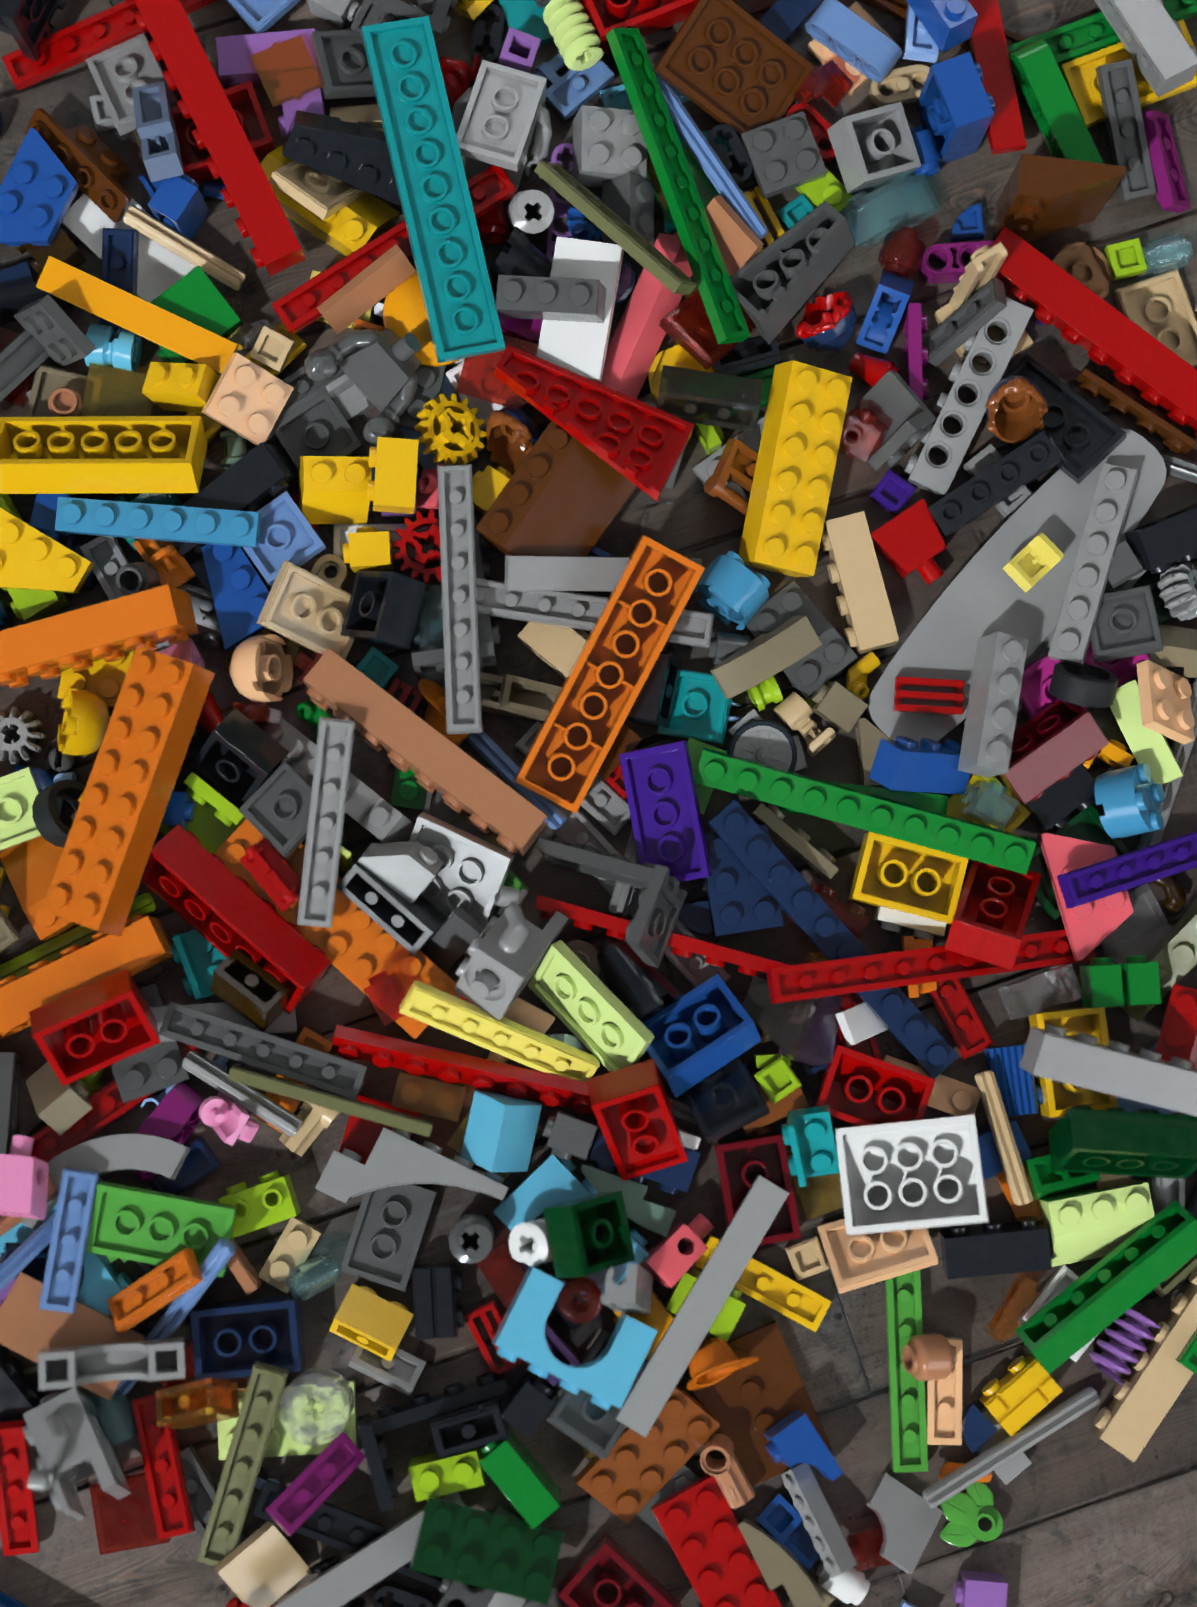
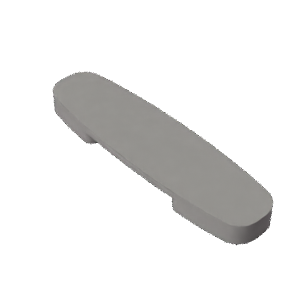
M1121 428L1126 432V439L1079 484L1059 469L1010 516L943 591L884 668L866 698L868 707L865 710V714L870 723L891 740H896L897 736H904L916 742H920L921 738L938 741L966 718L979 638L1000 631L1028 639L1026 659L1037 649L1057 626L1103 463L1137 469L1138 471L1118 544L1126 540L1125 532L1138 526L1165 484L1167 470L1164 459L1158 450L1143 436L1131 429ZM1042 532L1064 554V558L1025 593L1002 568ZM895 677L965 680L963 688L964 701L962 704L963 715L894 712ZM902 685V690L955 693V688ZM901 698V704L955 706V701Z

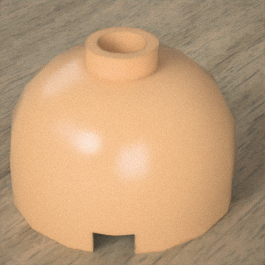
M264 634L249 637L236 646L232 654L229 675L238 692L251 701H281L284 699L281 698L282 693L289 692L292 686L291 655H285L282 646L286 645V643L278 635Z

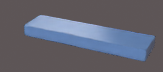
M63 1167L39 1309L75 1313L98 1171Z

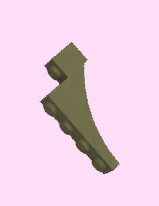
M1197 898L1146 960L1158 962L1161 999L1173 988V984H1177L1197 964ZM1124 1004V1006L1120 1007L1139 1022L1156 1004L1132 1006Z

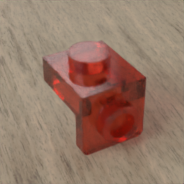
M251 700L249 704L233 702L232 711L236 708L261 729H263L264 721L280 724L282 710L270 708V702H255Z
M882 1529L848 1535L850 1541L848 1546L858 1564L855 1566L856 1571L893 1564L879 1555L883 1543Z

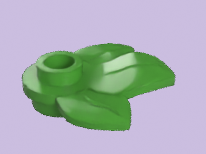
M983 1482L973 1483L967 1487L966 1493L959 1492L940 1504L941 1510L944 1511L943 1514L950 1521L941 1531L940 1537L951 1545L968 1547L977 1540L984 1542L993 1541L999 1537L1003 1530V1518L999 1511L994 1508L993 1493ZM982 1517L989 1518L992 1522V1528L983 1530L979 1526V1520Z

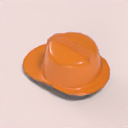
M429 679L419 680L418 688L429 702L425 714V722L459 747L470 733L447 734L445 689Z
M717 1337L707 1338L702 1341L688 1365L691 1380L687 1384V1389L689 1391H696L712 1386L733 1372L757 1362L759 1357L738 1359L726 1341Z

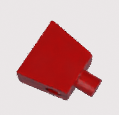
M921 499L871 533L875 551L903 579L917 570L926 584L930 585L944 575V572L934 558L946 549V545L924 499Z

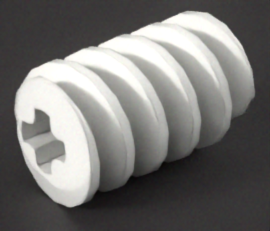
M545 1218L523 1222L513 1228L508 1241L509 1251L513 1259L530 1266L553 1262Z

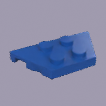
M30 127L0 186V244H6L7 246H22L23 244L50 246L80 188L66 167L36 129Z

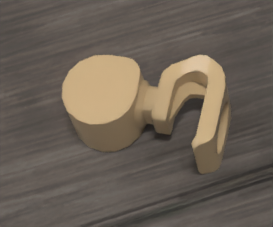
M792 692L773 709L777 718L790 732L798 730L807 745V752L811 757H814L836 737V732L831 727L826 728L824 731L817 728V724L811 719L812 709L795 692Z

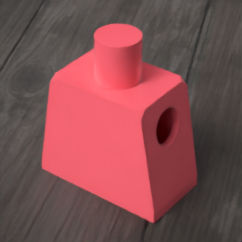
M701 1213L688 1225L676 1223L669 1230L668 1236H663L648 1251L649 1254L639 1263L640 1266L651 1273L653 1279L661 1287L672 1288L708 1249L702 1240L714 1229V1226ZM681 1239L686 1243V1249L683 1253H680L678 1249V1242Z

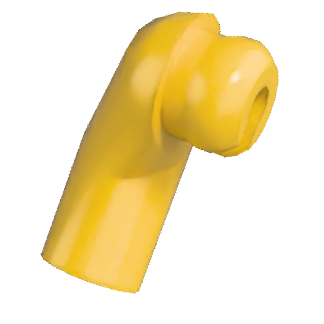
M870 651L847 671L846 689L861 700L866 699L870 693V689L867 688V675L881 665L880 660L873 652Z

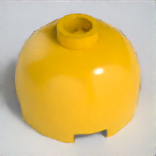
M67 688L61 704V708L65 709L62 725L58 724V751L71 756H84L94 753L100 749L111 719L108 707L102 697L92 691Z

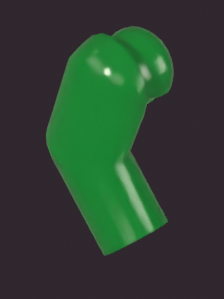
M312 701L302 702L297 706L296 714L299 719L304 720L315 728V744L317 745L319 718H331L329 712L320 709Z

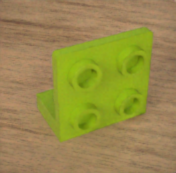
M192 772L184 781L189 786L184 793L192 797V802H195L196 809L193 821L188 822V827L184 830L192 832L198 838L200 844L209 853L214 854L246 818L238 810V807L196 773ZM160 825L159 831L166 835L174 827Z

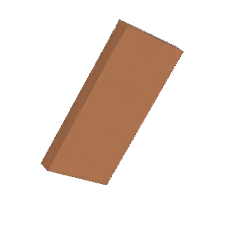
M23 1271L18 1275L0 1307V1344L38 1363V1353L43 1348L142 1341L145 1338V1335L132 1328L125 1333L116 1332L111 1317L79 1300L76 1302L75 1313L39 1309L43 1282ZM121 1380L82 1385V1387L110 1401Z

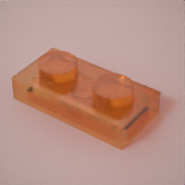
M1019 1272L985 1332L1002 1344L1006 1337L1010 1339L1015 1334L1014 1330L1019 1327L1020 1321L1018 1317L1023 1308L1028 1309L1037 1296L1035 1288L1038 1283Z

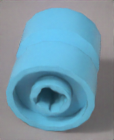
M90 324L86 337L96 348L84 358L86 365L100 369H108L112 365L115 371L136 373L141 360L142 337L124 328H119L115 332L112 326Z

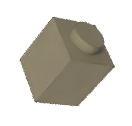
M837 681L828 682L827 685L822 683L811 698L814 701V704L811 706L812 711L841 733H849L868 707V704Z

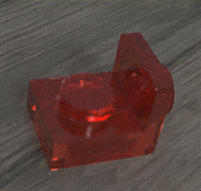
M831 60L810 72L794 96L802 105L814 98L818 101L824 97L832 107H836L853 87V82Z
M384 970L369 978L370 986L363 990L366 996H369L384 1026L405 1016L399 1013V1006L407 991L398 974L392 973L388 975L387 971Z

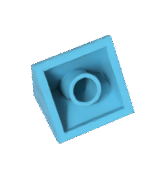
M475 1089L460 1157L490 1172H528L542 1104Z

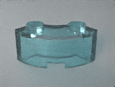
M905 172L892 179L890 184L876 189L869 194L863 191L852 196L848 200L850 205L839 211V213L847 221L855 247L876 245L884 240L886 234L890 231L898 230L900 232L918 226L941 210L925 175L910 176L909 172Z

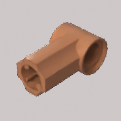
M713 1434L703 1445L700 1455L701 1468L705 1473L714 1476L730 1508L736 1509L755 1496V1492L734 1454V1445L731 1439L724 1434ZM711 1450H719L723 1452L725 1458L715 1459L709 1452Z

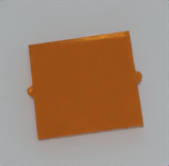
M301 35L280 44L275 42L272 44V47L250 56L273 107L294 98L300 100L302 95L324 86Z

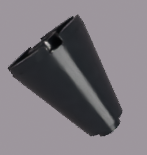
M516 227L494 260L490 271L488 270L492 291L497 292L498 275L550 277L552 262Z
M612 937L599 946L601 952L597 955V960L608 989L622 1001L641 1023L675 1002V999L683 996L680 989L656 967L646 965L626 940H617V938Z

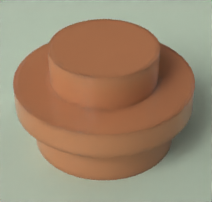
M64 386L55 389L51 393L48 406L50 412L55 417L79 416L83 408V400L75 389Z

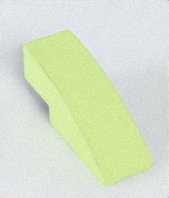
M1133 680L1118 687L1110 709L1137 763H1147L1154 783H1160L1162 786L1184 776L1166 737L1142 726L1138 682Z

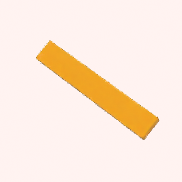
M51 256L48 257L36 285V288L185 358L198 364H207L213 371L220 374L223 373L232 354L236 353L239 346L224 337Z

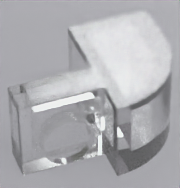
M1071 964L1043 969L998 988L1010 1020L1030 1016L1050 1006L1075 1001L1084 996Z

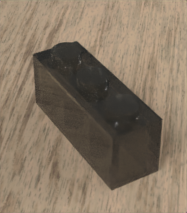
M663 365L656 408L692 423L755 432L761 403L763 380Z

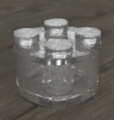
M313 1367L301 1372L286 1388L280 1401L279 1414L284 1429L299 1444L316 1446L334 1440L341 1434L351 1418L354 1408L353 1390L349 1382L343 1376L332 1371V1369ZM314 1399H316L317 1404H324L320 1413L310 1407Z

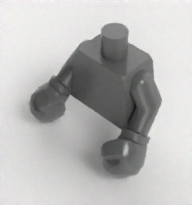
M389 328L381 332L375 329L353 330L334 345L329 344L325 348L310 353L304 360V371L308 378L314 381H321L331 377L335 366L338 365L380 412L383 410L377 418L373 417L363 429L364 439L370 444L377 445V437L391 438L395 426L400 421L399 417L415 398L419 380L415 371L421 364L414 354L420 350L421 345L413 334L407 333L400 339Z

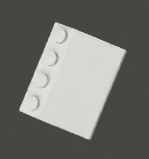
M975 1114L835 1129L847 1235L853 1236L989 1223Z

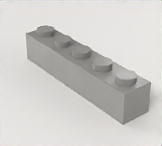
M803 1463L782 1474L784 1486L789 1491L794 1507L798 1510L803 1520V1525L809 1532L814 1548L819 1553L824 1569L830 1578L858 1565L809 1464Z

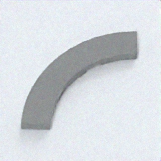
M117 1134L96 1138L74 1146L48 1162L49 1172L59 1189L63 1167L98 1171V1176L117 1170H140L157 1173L175 1180L191 1148L172 1140L152 1135ZM58 1196L47 1203L46 1215L57 1203ZM26 1218L21 1223L36 1230L43 1220Z

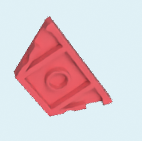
M1050 833L1039 834L1037 836L1074 961L1083 960L1134 913L1129 894L1125 890L1067 909L1057 875L1117 857L1115 847Z

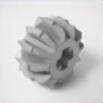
M1189 561L1179 563L1161 573L1160 581L1157 584L1161 591L1159 597L1164 601V608H1168L1170 615L1177 617L1182 622L1197 617V566H1194Z
M12 707L10 714H8L6 711L0 710V761L4 762L9 758L11 764L18 765L21 757L27 762L32 761L30 750L38 753L42 751V748L35 744L36 740L45 739V734L35 732L42 726V722L38 719L32 720L33 713L26 710L21 714L20 708ZM13 730L17 731V734L20 735L18 741H14L10 736Z

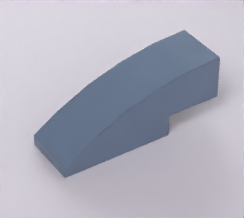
M165 81L132 88L136 129L141 140L143 162L151 183L184 175L174 116Z

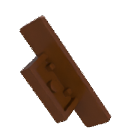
M43 108L36 109L25 130V134L27 135L30 127L36 129L77 181L80 189L113 222L121 221L132 197L118 181L125 180L131 169L121 160L119 154L111 150L98 137V134L86 124L63 129Z
M1086 368L1075 379L1083 393L1093 398L1099 397L1108 403L1107 407L1113 413L1119 416H1128L1136 422L1135 426L1139 430L1149 435L1155 434L1164 440L1163 444L1169 450L1175 453L1182 452L1186 454L1197 443L1169 424L1170 418L1167 415L1169 412L1159 404L1154 406L1144 400L1141 396L1142 392L1132 384L1130 386L1125 385L1116 378L1113 384L1110 385Z

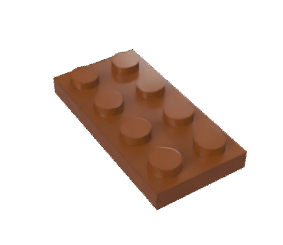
M677 1384L646 1438L626 1426L606 1460L595 1456L575 1477L576 1483L624 1523L628 1524L716 1432L721 1423L715 1415Z

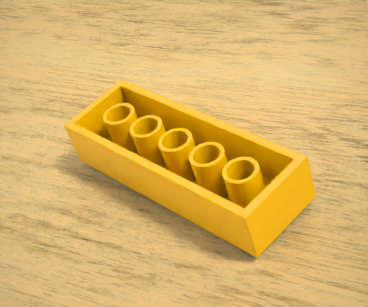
M794 360L775 365L738 554L744 560V565L795 578L814 576L852 377Z
M201 416L0 417V494L198 493L208 447Z

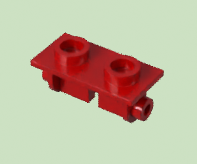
M266 838L259 844H253L245 851L246 854L239 860L284 913L300 899L302 880Z

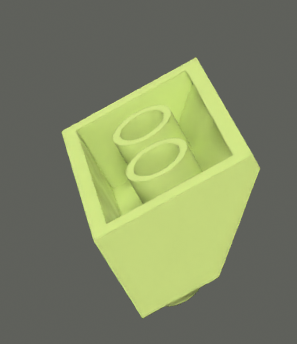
M1132 1179V1182L1099 1189L1092 1187L1039 1199L1042 1219L1049 1232L1052 1267L1105 1257L1155 1216L1148 1182L1138 1179Z

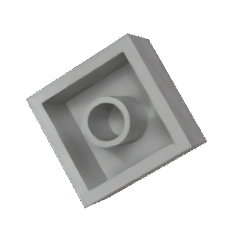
M902 102L845 116L827 129L847 194L902 179L922 166Z
M582 105L573 119V177L583 186L602 187L603 182L630 172L646 178L647 147L634 111Z

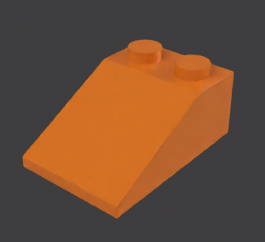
M43 836L6 849L0 853V859L20 905L40 941H50L79 924L42 910L64 849L54 846L45 840Z

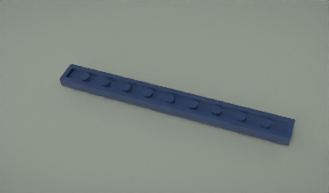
M735 799L731 800L707 822L828 961L870 955ZM899 987L856 993L930 1078L935 1079L958 1057V1054Z

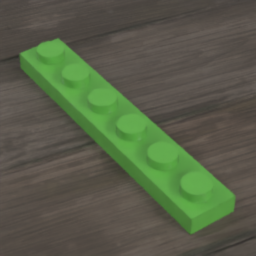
M920 1270L885 1280L891 1460L894 1473L928 1472L925 1381H917L910 1373L906 1372L902 1362L903 1347L907 1345L912 1336L923 1335Z

